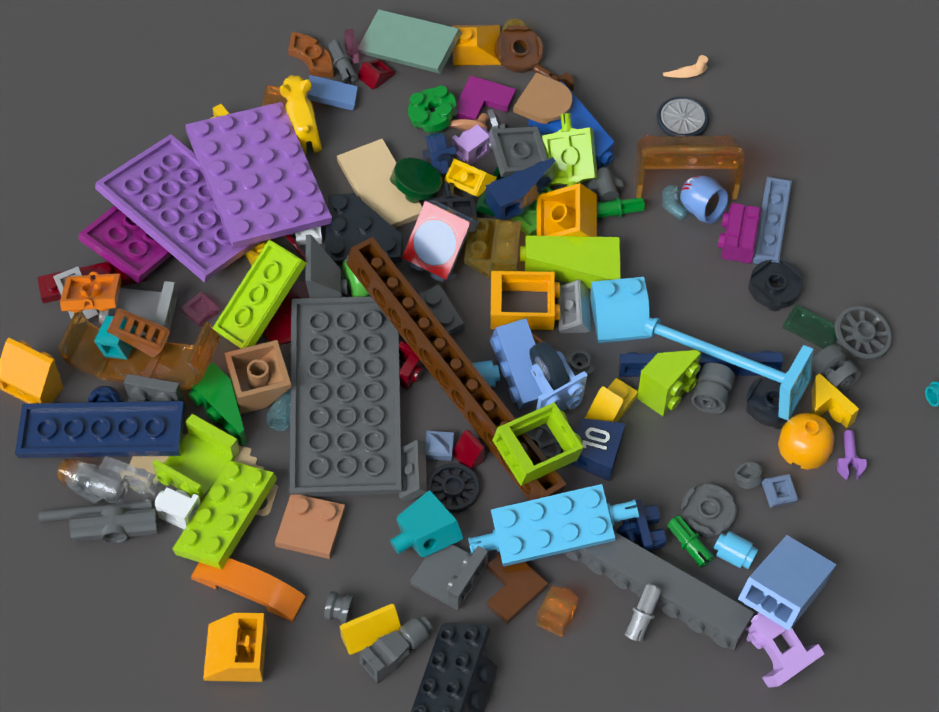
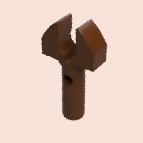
M536 64L533 67V72L559 82L562 81L569 89L574 90V80L569 73L565 72L563 75L557 76L540 64Z

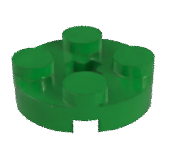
M437 86L420 93H414L409 99L408 115L410 121L415 128H423L424 132H437L445 129L451 124L450 120L455 115L456 117L458 113L455 97L445 86ZM436 107L434 112H430L429 109Z

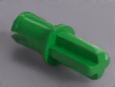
M617 197L612 201L598 202L597 219L611 216L621 218L622 214L644 211V199L641 197L620 200Z
M676 516L669 521L667 526L682 544V550H687L700 568L708 565L701 557V554L709 562L714 559V555L710 553L699 539V533L695 534L681 516Z

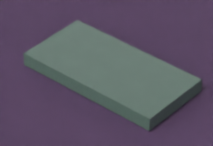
M378 9L357 50L360 54L441 74L462 33L459 28Z

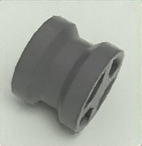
M331 591L326 601L324 619L332 620L336 618L341 623L349 622L354 607V596L347 595L343 597L339 596L338 592Z

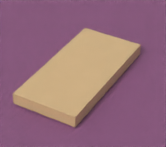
M383 139L337 155V162L356 196L392 227L397 228L418 219L422 209L420 202L411 203L407 201L405 194L390 182L396 161Z

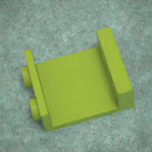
M191 414L186 421L188 433L182 440L181 456H169L164 463L155 459L152 464L156 474L155 477L159 482L166 486L171 484L178 490L186 492L190 497L196 494L199 496L200 502H202L227 461H234L240 451L236 438Z

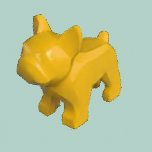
M291 75L280 86L281 95L287 99L285 110L304 154L306 155V142L311 141L314 153L320 152L322 147L316 125L315 112L311 101L307 98V94L312 87L311 81L309 79L304 80L300 76Z

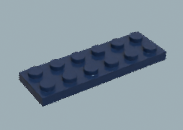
M184 401L22 404L15 454L18 458L181 456L186 406Z

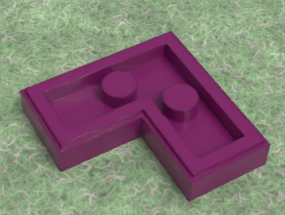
M470 75L457 101L458 113L455 118L478 119L484 106L508 112L516 95V89Z

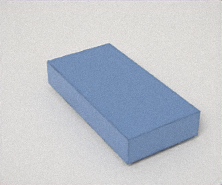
M309 76L312 87L307 94V98L310 101L353 111L358 86L317 76Z

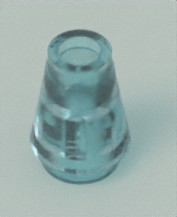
M289 390L274 402L266 414L267 424L273 430L285 431L290 427L291 391Z

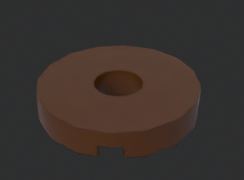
M514 25L507 27L499 35L495 43V53L498 61L503 67L512 72L523 73L531 71L543 56L544 46L539 35L532 32V29L527 26ZM521 44L525 48V52L517 53L513 45Z

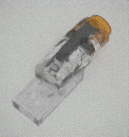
M105 456L100 466L84 463L76 459H64L57 470V479L63 485L68 486L71 491L95 505L103 501L121 503L130 487L140 494L148 492L156 495L160 487L155 474Z

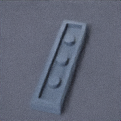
M767 177L752 260L754 264H759L766 260H772L771 263H779L792 185L790 180Z

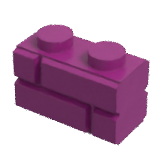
M732 203L729 213L724 212L721 227L726 228V232H720L717 247L722 248V259L737 260L738 262L748 264L752 263L761 214L759 207H745L742 204Z

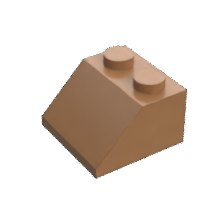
M277 340L225 353L227 372L231 379L240 414L267 408L291 388V382Z

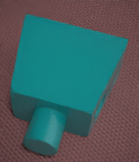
M429 490L397 516L396 521L401 533L392 538L390 543L397 554H401L408 548L413 547L420 557H427L464 538L457 520Z

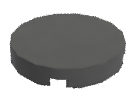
M710 483L690 488L683 497L680 513L683 520L695 534L699 533L700 536L709 538L718 537L721 533H726L733 526L737 508L732 495L727 490Z

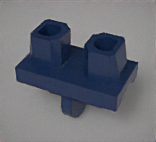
M437 132L426 135L425 139L428 149L422 150L424 158L431 159V165L440 174H446L453 161L449 154H457L455 146L448 145L445 133Z
M635 500L639 517L632 518L633 523H631L630 519L622 520L623 525L617 529V533L635 544V537H637L639 546L649 552L665 547L666 536L663 528L651 531L648 528L649 524L659 523L660 516L657 505L642 506L641 500Z

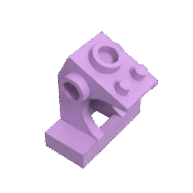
M761 613L752 618V624L747 628L749 633L746 640L748 642L751 641L757 649L763 647L772 660L773 670L762 677L768 688L782 685L824 655L819 644L809 645L804 648L792 628L787 630ZM780 634L790 647L784 653L780 652L773 641Z

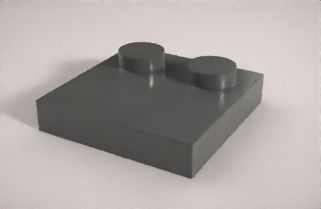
M538 126L491 129L488 134L501 177H507L540 161L548 160Z

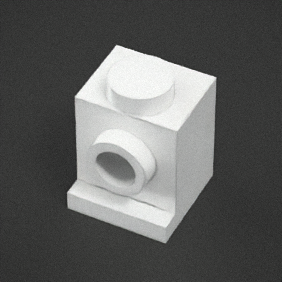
M167 487L165 491L162 490L155 500V507L159 518L182 529L186 528L201 504L198 495L193 494L190 497L182 490L174 491Z

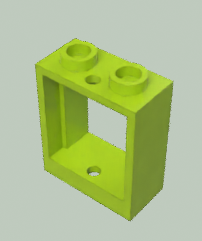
M555 402L499 426L492 440L520 486L577 461L584 448L580 436L573 432L568 424L566 414L559 410ZM547 424L564 452L534 466L516 437Z

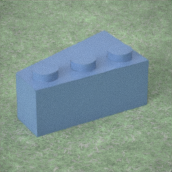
M527 319L496 327L489 342L499 362L502 375L506 378L509 385V394L512 402L517 403L519 409L537 404L538 396L542 395V392L531 373L532 362L529 351L536 344Z

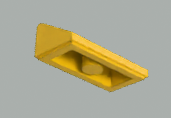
M453 159L444 182H448V184L451 182L455 187L479 197L486 190V185L495 181L497 177L457 159Z
M389 604L342 624L340 632L348 653L353 655L362 651L367 646H371L379 637L396 630L399 631L401 625L394 604Z

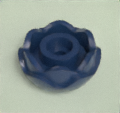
M106 385L95 388L88 398L89 403L123 402L121 394L114 387Z

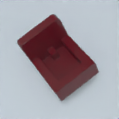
M400 342L398 345L399 359L405 362L399 371L400 386L409 390L413 382L417 383L420 380L424 364L408 344Z

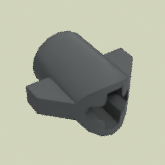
M600 168L597 171L598 179L591 180L588 189L597 192L601 202L615 200L619 197L618 190H622L624 187L623 182L613 176L609 169Z

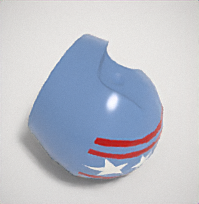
M707 175L693 176L683 184L680 199L683 206L690 213H693L699 221L712 224L723 215L728 204V194L712 177ZM717 193L719 195L718 205L712 214L705 217L706 206L710 198Z

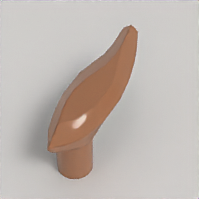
M482 113L478 119L452 120L448 127L466 131L475 125H479L487 130L488 126L486 123L489 120V116Z

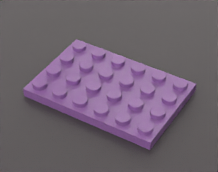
M282 102L186 124V133L233 249L328 225L332 222V216Z
M171 134L101 178L95 184V189L204 283L261 243L257 242L232 248L196 155Z

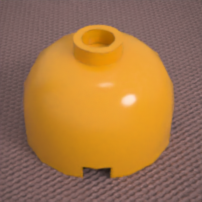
M802 413L791 417L785 423L780 432L778 447L780 454L791 465L795 463L796 465H801L802 469H814L828 461L833 451L835 437L831 426L824 418L817 414Z

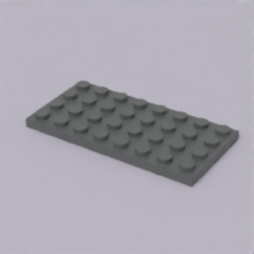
M372 297L292 299L290 495L321 497L388 495L402 492L399 332Z

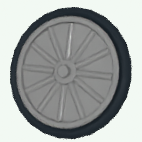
M681 96L668 99L659 107L657 122L660 128L672 137L685 135L693 138L700 135L706 129L709 123V116L706 108L699 101Z

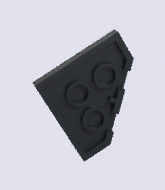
M354 193L329 195L328 209L332 216V222L326 225L325 251L337 266L342 265L352 247L371 237L376 240L393 263L403 262L404 239L400 232Z

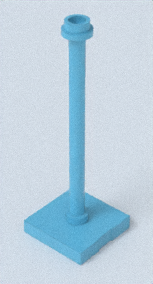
M650 317L645 324L644 332L652 338L656 334L781 383L778 417L785 420L790 419L811 381L813 348L805 345L802 346L789 371L784 373L661 325L659 318L653 319Z

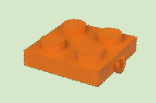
M93 271L85 276H67L60 299L61 311L77 313L91 309L107 311L111 308H116L121 287L120 273L99 275ZM92 275H95V276H96V277H95V278H96L95 280L92 279V277H91Z

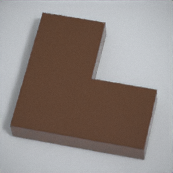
M499 553L487 564V569L505 585L487 601V606L506 624H509L548 588V583L525 562L503 566L501 554Z

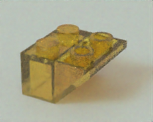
M470 217L479 221L475 231L468 232L464 263L490 280L491 271H517L521 240V221Z

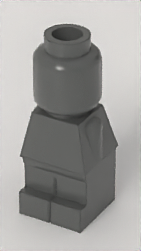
M424 616L419 619L412 618L401 626L399 631L396 630L379 637L375 643L359 652L361 666L378 684L399 668L410 654V649H416L429 638V633L433 630L431 623Z

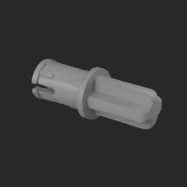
M652 583L645 586L638 606L633 607L634 614L625 632V636L642 642L650 620L655 617L653 611L662 592L659 586Z

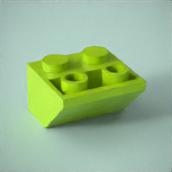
M697 350L657 353L641 371L637 399L661 416H664L669 410H675L682 399L681 396L686 391L688 393L691 392L697 384L696 374L700 369L699 359L701 353Z

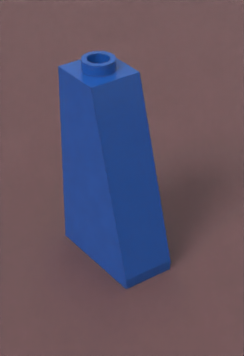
M570 90L572 94V108L570 111L572 128L583 129L590 127L593 129L598 171L604 165L608 166L612 162L615 155L613 153L614 141ZM528 119V126H538L539 133L542 135L553 134L562 129L561 120L559 119L548 121V124Z

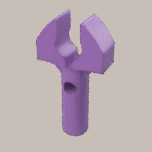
M846 430L843 433L845 457L838 458L837 471L847 480L849 476L848 467L851 463L857 471L856 479L858 480L864 474L867 462L866 459H860L856 455L854 431Z

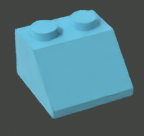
M644 277L592 282L590 302L598 343L650 338L644 332L645 324L650 318L649 300Z

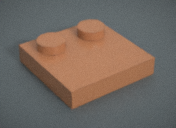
M290 495L275 540L276 547L330 559L345 513V505L303 495Z

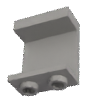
M164 281L162 292L120 287L116 308L100 311L99 323L103 324L107 315L114 316L116 310L121 308L170 330L178 300L175 282ZM142 331V334H141L140 337L144 338L145 335H146V332Z

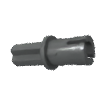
M332 40L328 44V48L334 59V67L338 69L343 83L350 84L349 77L352 84L355 83L358 76L351 64V56L347 55L340 40Z

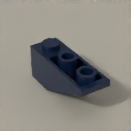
M554 158L540 161L529 168L516 171L512 175L486 185L485 202L500 223L523 214L555 178L556 160Z

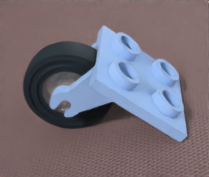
M545 341L531 347L529 351L532 362L531 373L542 392V395L538 396L536 410L553 402L562 411L568 408L571 410L579 406L584 396L587 380L586 372L583 371L575 376L567 364L564 355L560 351L556 352Z

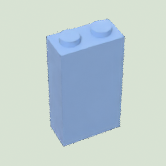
M786 535L749 576L738 600L790 630L826 586L837 564Z

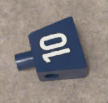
M581 419L577 432L574 433L580 436L584 448L578 460L570 464L610 481L623 439L625 424Z

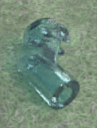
M668 185L662 191V207L681 221L685 218L688 211L678 204L679 188Z

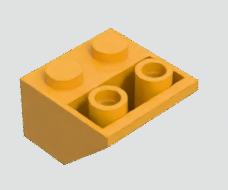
M8 338L0 358V389L28 404L52 403L64 388L55 359L46 352L40 353L32 349L24 341L20 340L17 342Z
M233 613L208 625L204 681L263 682L267 624L264 613Z

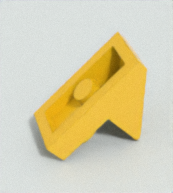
M819 373L815 377L812 387V414L821 416L828 411L836 422L843 424L846 428L850 427L855 423L859 408Z
M616 378L608 388L604 386L600 388L585 419L618 422L637 399L638 391Z

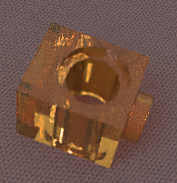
M552 585L537 613L536 625L563 637L577 610L578 596L568 588H558Z

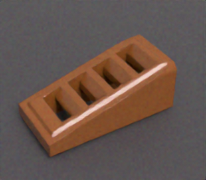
M121 308L116 310L107 330L108 333L153 358L162 351L171 331L164 326ZM122 320L127 321L124 330L119 328ZM133 325L136 326L134 334L129 333ZM142 331L146 332V335H145L144 338L140 337L141 334H142ZM152 337L156 338L155 342H151Z

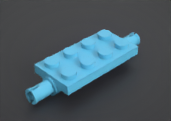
M600 484L492 509L491 513L495 527L493 533L473 538L469 537L468 540L471 554L474 553L477 546L487 551L497 550L501 554L503 566H509L616 541L612 527L615 525L614 522L638 518L639 513L635 499L610 506V503L606 502L603 486Z

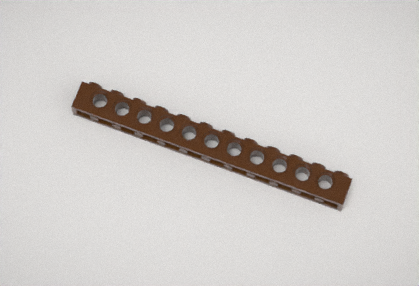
M371 237L352 247L347 262L349 269L527 499L530 501L561 494L567 484L556 470L520 486L492 441L497 428L515 420L514 416L376 240ZM527 433L516 437L534 466L547 460Z

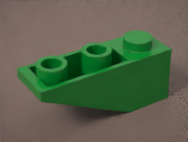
M213 362L188 381L190 388L189 397L195 405H202L206 409V414L213 423L219 422L224 427L225 433L236 438L244 446L247 444L231 379Z

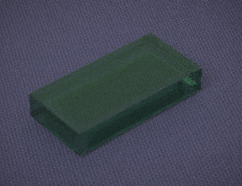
M795 305L783 324L785 330L823 349L835 344L838 340L835 334L834 323L798 305Z

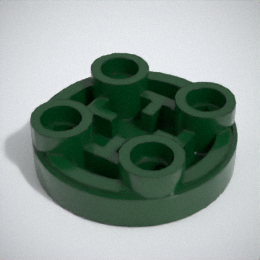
M408 157L399 160L390 177V182L405 194L406 200L411 203L434 198L442 186V178L438 170L430 163L418 158Z

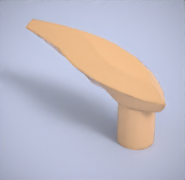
M700 55L696 64L681 67L674 71L663 72V76L673 78L696 77L704 73L708 68L706 65L708 58Z

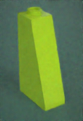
M526 236L525 246H520V261H525V271L555 272V280L570 283L580 279L591 289L592 282L620 279L619 237Z

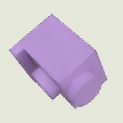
M475 125L470 130L464 131L459 138L454 135L451 137L452 146H455L457 153L454 155L463 163L470 166L491 151L489 148V132L485 128Z

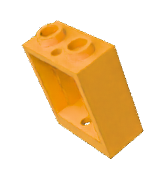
M491 271L490 329L495 330L496 327L526 318L530 330H554V320L560 319V304H555V298H559L560 282H555V272ZM502 291L547 292V313L501 312Z

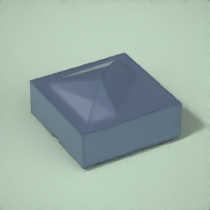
M427 431L425 442L426 459L452 461L454 432Z
M790 474L766 478L762 481L770 508L793 504L798 501Z

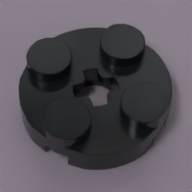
M766 260L759 263L752 270L748 290L758 303L775 312L781 310V308L791 306L798 300L802 288V278L799 271L792 264L785 261L771 263L772 260ZM770 281L774 283L779 281L781 283L780 287H772Z
M761 377L756 379L749 387L746 398V411L759 423L775 429H782L788 420L778 417L779 404L772 405L767 400V398L773 399L777 397L779 403L781 383L769 378L762 379ZM800 399L791 417L799 414L802 399Z

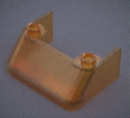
M729 135L645 136L637 142L634 162L636 198H641L645 169H729L732 199H737L745 162L744 149L735 137Z

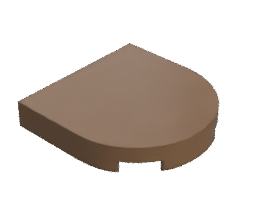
M536 72L514 105L513 112L533 121L548 124V121L561 120V114L570 113L572 94L563 83Z

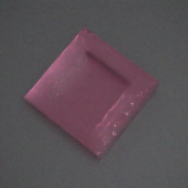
M345 30L344 39L347 55L352 58L351 64L359 63L358 45L354 30Z
M200 292L181 307L182 312L199 328L219 313L218 306L203 292Z

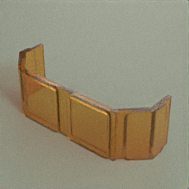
M83 312L74 313L57 349L67 364L82 372L89 373L97 379L124 383L126 375L131 374L179 383L181 390L191 389L193 384L197 385L203 379L221 337L216 330H213L209 322H205L195 345L166 342L162 351L154 358L133 347L128 360L104 357L94 342L100 328L91 324Z

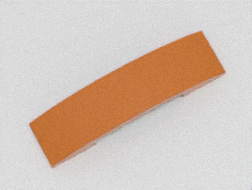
M228 558L222 569L199 562L191 575L192 580L216 590L219 586L266 606L268 612L291 622H294L306 599V596L274 576Z

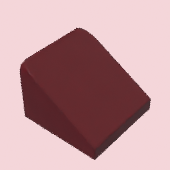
M376 59L362 63L358 78L371 89H376L392 78L395 72L383 61Z
M467 429L456 444L453 456L462 465L473 470L484 462L485 447Z

